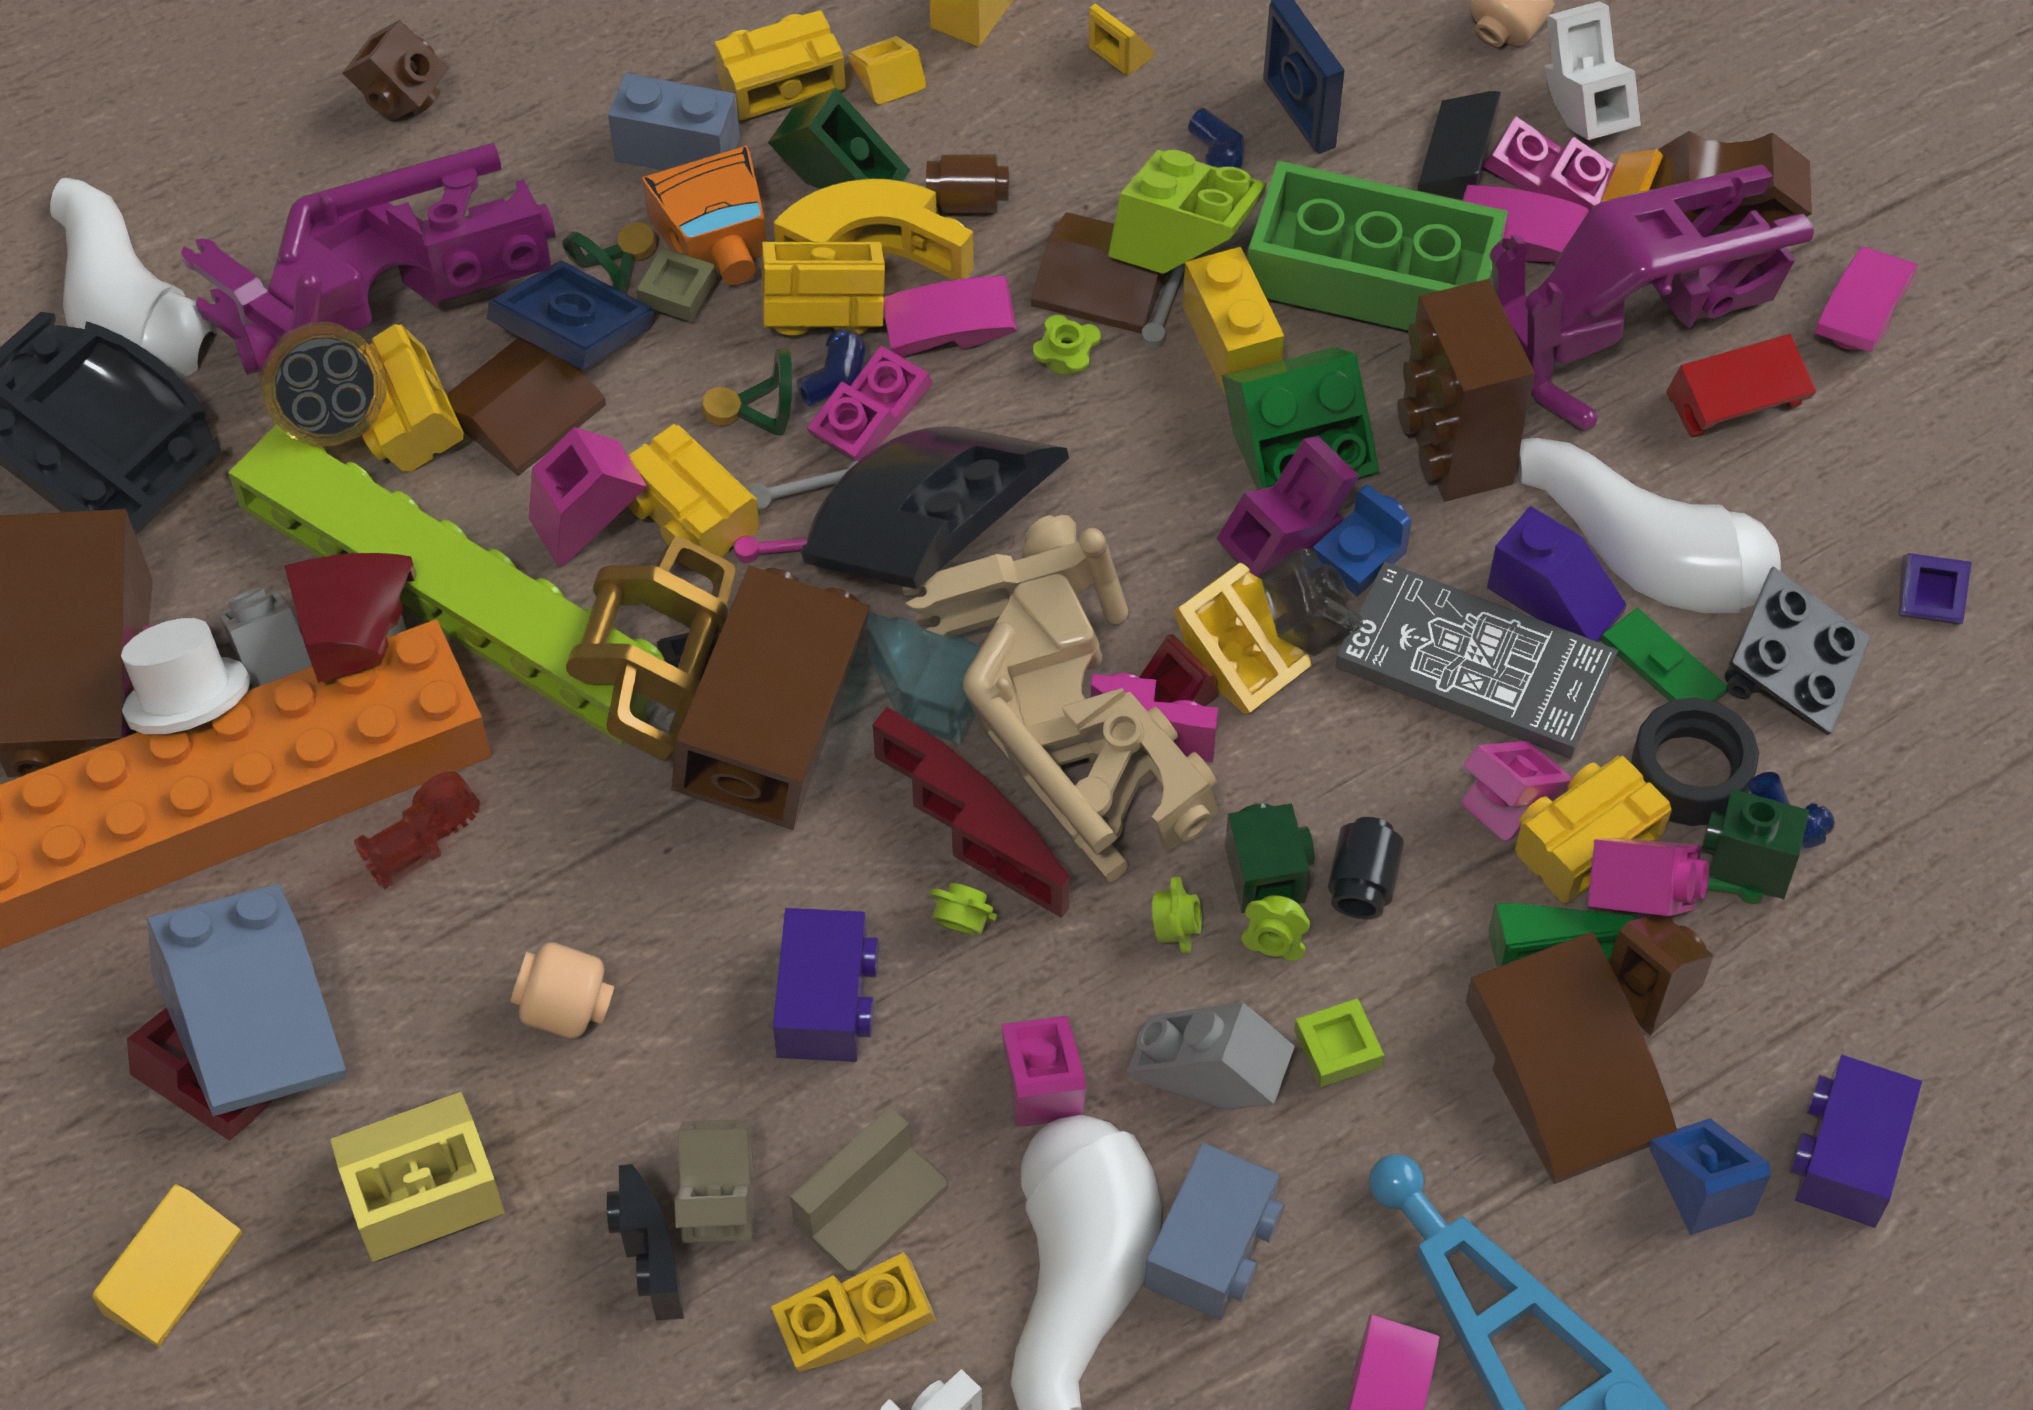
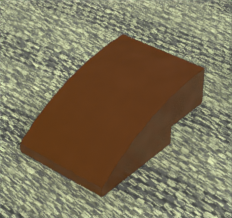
M1593 931L1471 977L1466 1004L1495 1056L1493 1072L1553 1184L1648 1148L1652 1139L1678 1131L1664 1087L1641 1028Z

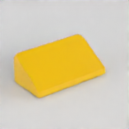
M175 1184L97 1286L92 1298L102 1315L155 1346L160 1347L243 1233L240 1228L192 1192Z

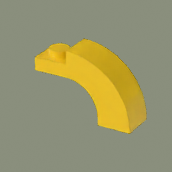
M862 179L831 185L800 199L773 222L775 242H881L883 254L897 255L910 259L952 280L967 278L974 269L973 231L965 228L963 224L953 218L942 217L936 213L935 191L908 182L887 179Z

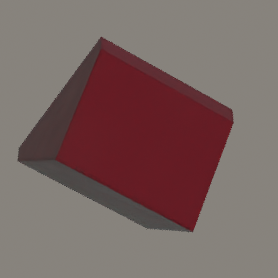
M1174 634L1166 636L1139 676L1142 679L1156 680L1155 702L1172 703L1174 701L1187 700L1196 702L1201 706H1207L1219 697L1215 675Z

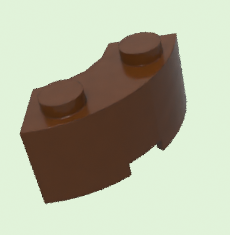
M1688 131L1658 149L1662 153L1663 158L1649 190L1757 165H1764L1773 175L1763 194L1742 198L1740 205L1718 225H1738L1750 211L1754 210L1764 218L1769 226H1771L1774 220L1803 213L1806 217L1812 214L1810 160L1773 132L1751 141L1726 143L1707 140ZM1706 207L1683 213L1692 223Z

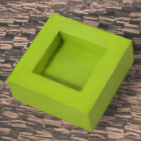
M1358 998L1295 1019V1035L1319 1088L1382 1067L1384 1053Z

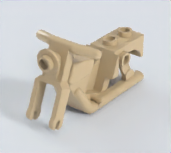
M1049 515L1039 519L1028 529L1025 535V545L1022 549V559L1013 561L1012 557L1008 555H991L938 571L918 589L903 587L902 591L905 596L916 595L922 591L927 592L923 597H916L906 602L908 609L918 614L916 618L918 625L932 624L934 621H940L938 626L929 627L919 632L921 638L926 642L933 644L941 643L949 637L995 624L963 677V690L982 731L1106 881L1113 882L1119 879L1128 868L1126 860L1112 843L1121 835L1123 830L1122 819L1138 787L1146 785L1155 777L1163 788L1161 804L1152 815V819L1161 844L1168 852L1181 841H1190L1199 836L1210 825L1213 817L1218 814V806L1212 791V787L1218 782L1211 769L1196 752H1192L1186 757L1173 742L1178 737L1177 732L1156 706L1147 711L1131 692L1125 693L1123 688L1087 699L1082 695L1084 673L1086 670L1100 665L1102 653L1097 637L1076 593L1083 592L1094 583L1104 617L1109 623L1114 625H1120L1128 618V607L1103 533L1096 528H1087L1080 534L1079 542H1077L1076 523L1069 515H1059L1056 517ZM1087 758L1093 767L1088 777L1074 785L1059 766Z

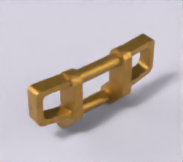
M675 537L662 552L656 566L609 565L602 567L598 571L593 585L596 599L581 643L572 648L566 664L568 674L585 684H614L606 723L608 732L612 736L663 761H668L675 754L676 739L701 681L714 635L722 630L728 614L727 602L736 572L734 565L729 561L683 537ZM678 562L709 578L713 584L712 593L709 594L669 573L673 563ZM643 603L690 628L678 668L633 645L608 643L620 605L640 606ZM632 691L676 711L668 733L635 718L631 714L629 706Z

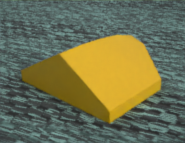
M1238 563L1173 610L1185 646L1215 675L1218 691L1242 713L1248 714L1311 667L1309 655L1307 653L1304 654L1296 618L1285 605L1276 589L1251 574L1247 566Z

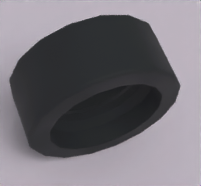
M1695 697L1672 700L1650 713L1639 728L1631 764L1643 775L1646 783L1650 782L1670 802L1672 810L1668 821L1698 826L1708 824L1712 811L1724 814L1732 789L1746 793L1750 792L1760 753L1754 732L1739 714L1719 702ZM1692 737L1706 740L1719 748L1731 762V775L1726 781L1715 786L1697 787L1681 783L1668 775L1657 762V749L1660 744L1671 738Z

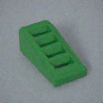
M1520 903L1494 904L1489 926V939L1496 968L1592 931L1610 962L1619 930L1628 922L1635 920V916Z

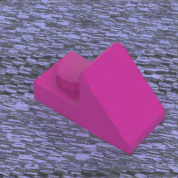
M1528 740L1477 745L1463 765L1477 780L1464 796L1462 804L1498 837L1509 841L1519 834L1521 826L1519 819L1524 811L1541 797L1547 796L1553 802L1568 791V784L1572 777Z
M1068 1016L1001 1024L1003 1048L1011 1078L1015 1124L1018 1127L1051 1123L1063 1117L1083 1115L1086 1094L1085 1075Z

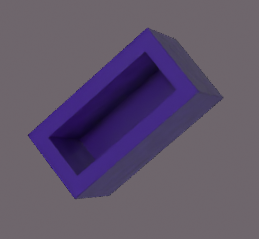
M785 908L773 1020L777 1058L857 1062L859 1037L871 1038L873 1028L874 1000L873 997H863L864 978L877 977L879 939L867 937L865 912Z
M1842 1054L1831 1078L1819 1074L1807 1109V1114L1819 1117L1813 1136L1805 1133L1801 1134L1790 1168L1791 1173L1802 1176L1795 1201L1876 1228L1891 1199L1922 1081Z

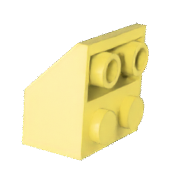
M462 1092L330 1139L358 1229L372 1263L505 1214L494 1176Z

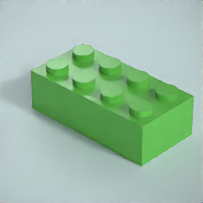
M1277 160L1248 249V262L1267 299L1408 330L1409 325L1415 323L1419 296L1485 279H1490L1492 283V261L1489 255L1492 248L1498 242L1501 244L1503 242L1508 211Z

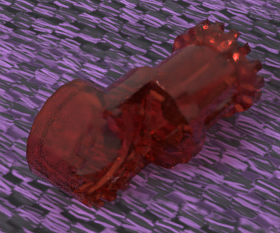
M453 771L441 773L429 779L417 790L412 799V806L402 811L401 820L370 838L364 835L354 839V844L361 859L364 862L368 859L370 860L365 866L367 870L374 867L370 871L371 876L385 890L393 885L394 876L424 858L431 861L439 858L441 851L437 841L450 836L452 832L454 834L459 832L457 828L459 824L463 828L468 826L465 820L469 818L473 821L476 817L473 811L475 813L479 812L480 808L478 806H480V801L459 773Z

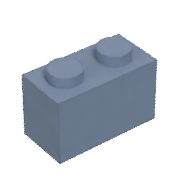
M625 73L608 114L614 158L617 162L667 170L736 149L740 142L736 93Z
M1202 1142L1146 1260L1144 1287L1222 1320L1231 1299L1243 1302L1251 1287L1258 1263L1250 1260V1257L1258 1240L1261 1239L1270 1243L1282 1218L1285 1204L1276 1200L1280 1174Z

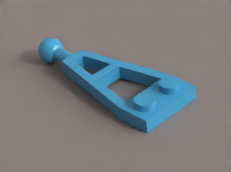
M1390 1154L1382 1157L1374 1164L1369 1175V1188L1372 1196L1384 1207L1396 1210L1401 1209L1425 1241L1418 1246L1415 1256L1495 1410H1526L1490 1340L1530 1312L1603 1376V1378L1557 1410H1669L1626 1356L1470 1221L1461 1216L1448 1225L1423 1194L1424 1176L1421 1168L1412 1158L1402 1154ZM1458 1251L1463 1252L1509 1293L1478 1316L1474 1312L1447 1260Z

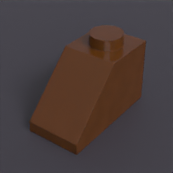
M1651 915L1630 921L1619 930L1609 963L1628 999L1639 1026L1651 1036L1703 986L1714 955L1706 949L1702 939L1690 928L1678 926L1667 916Z

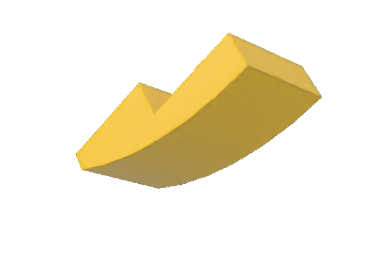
M904 1252L842 1283L833 1275L771 1306L791 1358L799 1372L821 1367L866 1352L937 1321L914 1266Z

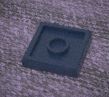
M1271 0L1269 4L1263 79L1313 150L1318 154L1336 148L1345 70L1294 0Z
M559 260L551 265L550 269L540 271L490 300L486 319L584 370L650 329L653 324L655 310L578 268Z

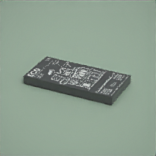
M1384 561L1337 654L1335 668L1523 741L1528 740L1536 746L1572 759L1615 664L1618 650Z

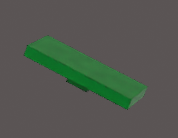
M1638 607L1602 634L1601 642L1604 645L1617 649V656L1669 702L1676 699L1695 697L1717 702L1727 694V685Z

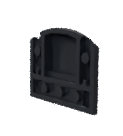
M39 312L0 347V465L61 512L126 509L136 535L221 456L218 439L216 437L212 440L208 424L205 421V411L198 399L186 384L153 354L124 336L88 321H86L85 329L54 325L56 321L54 313Z
M956 426L925 428L891 439L860 459L831 489L811 523L807 543L803 545L801 551L803 561L809 565L918 589L1069 459L1068 450L1066 447Z

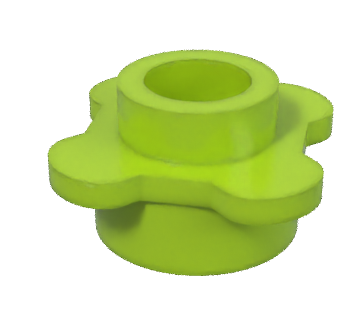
M1053 315L1047 318L1044 323L1046 332L1042 340L1037 341L1033 345L1035 359L1045 363L1051 371L1061 375H1072L1085 370L1089 366L1091 348L1100 343V330L1093 324L1081 326L1075 321L1067 320L1063 315Z
M1180 876L1172 877L1170 883L1171 890L1154 892L1152 900L1154 931L1160 944L1179 942L1181 953L1190 954L1192 950L1191 934H1200L1202 929L1201 905L1197 894L1190 895L1185 892Z
M950 883L947 891L932 888L929 896L935 899L934 904H936L931 920L938 925L959 933L981 936L985 922H995L997 915L992 913L993 907L985 903L987 895L977 889L962 884Z
M1268 896L1262 900L1252 901L1247 905L1245 915L1249 919V926L1243 930L1241 941L1248 949L1256 952L1260 951L1272 957L1281 956L1287 961H1297L1304 956L1306 947L1301 942L1302 934L1308 931L1310 921L1298 903L1283 896Z

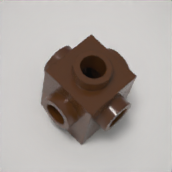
M398 20L372 34L342 74L364 94L366 102L374 110L384 114L390 121H393L411 111L415 115H420L427 110L438 98L440 91L435 86L449 68L435 55L429 43L416 36L401 20Z

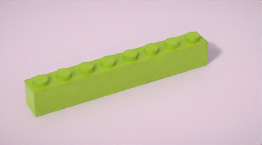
M278 423L228 472L239 507L318 557L350 553H389L411 556L417 576L415 581H405L399 596L405 611L424 623L437 619L445 636L619 744L624 745L626 743L612 736L606 727L614 684H585L570 676L566 671L570 652L574 646L581 643L592 608L583 610L565 599L562 592L548 580L543 578L534 580L516 569L513 562L502 552L492 548L488 551L468 540L465 533L451 521L442 519L440 522L422 512L418 505L405 493L398 490L391 493L373 482L369 474L353 462H347L346 464L327 454L320 443L306 434L298 436ZM614 627L612 628L608 643L630 644L665 661L660 651L650 642L642 638L633 640ZM632 691L629 706L630 712L635 718L644 722L657 708L659 703Z

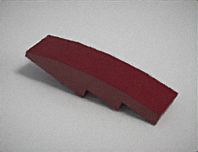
M886 707L872 725L875 759L912 779L913 807L952 828L953 856L1062 918L1069 909L1070 876L1034 827L986 777L947 745L889 707Z

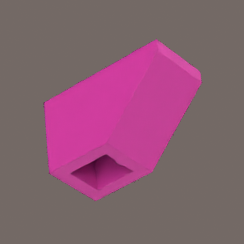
M574 427L532 467L529 520L556 565L565 566L627 507L647 485L618 440Z
M1620 838L1594 839L1588 906L1663 916L1695 910L1696 899L1704 900L1709 881V863L1706 860H1700L1701 845Z

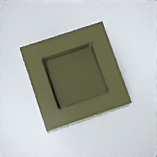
M662 247L636 289L637 299L654 310L692 322L717 280L715 264Z

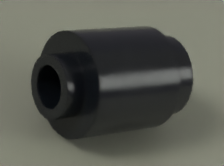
M1360 817L1355 822L1348 823L1340 828L1328 882V890L1332 894V907L1346 916L1358 919H1375L1383 914L1384 906L1392 902L1404 840L1397 832L1393 831V826L1387 821L1375 817Z

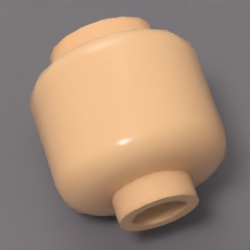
M1471 0L1470 10L1477 22L1475 30L1484 41L1496 47H1501L1504 43L1518 47L1531 41L1546 21L1547 15L1551 14L1554 0Z
M548 942L543 944L536 954L526 951L510 1003L519 1006V1019L526 1026L567 1039H576L585 1032L589 1021L599 1024L603 1023L614 986L602 982L604 964L599 957L558 943Z

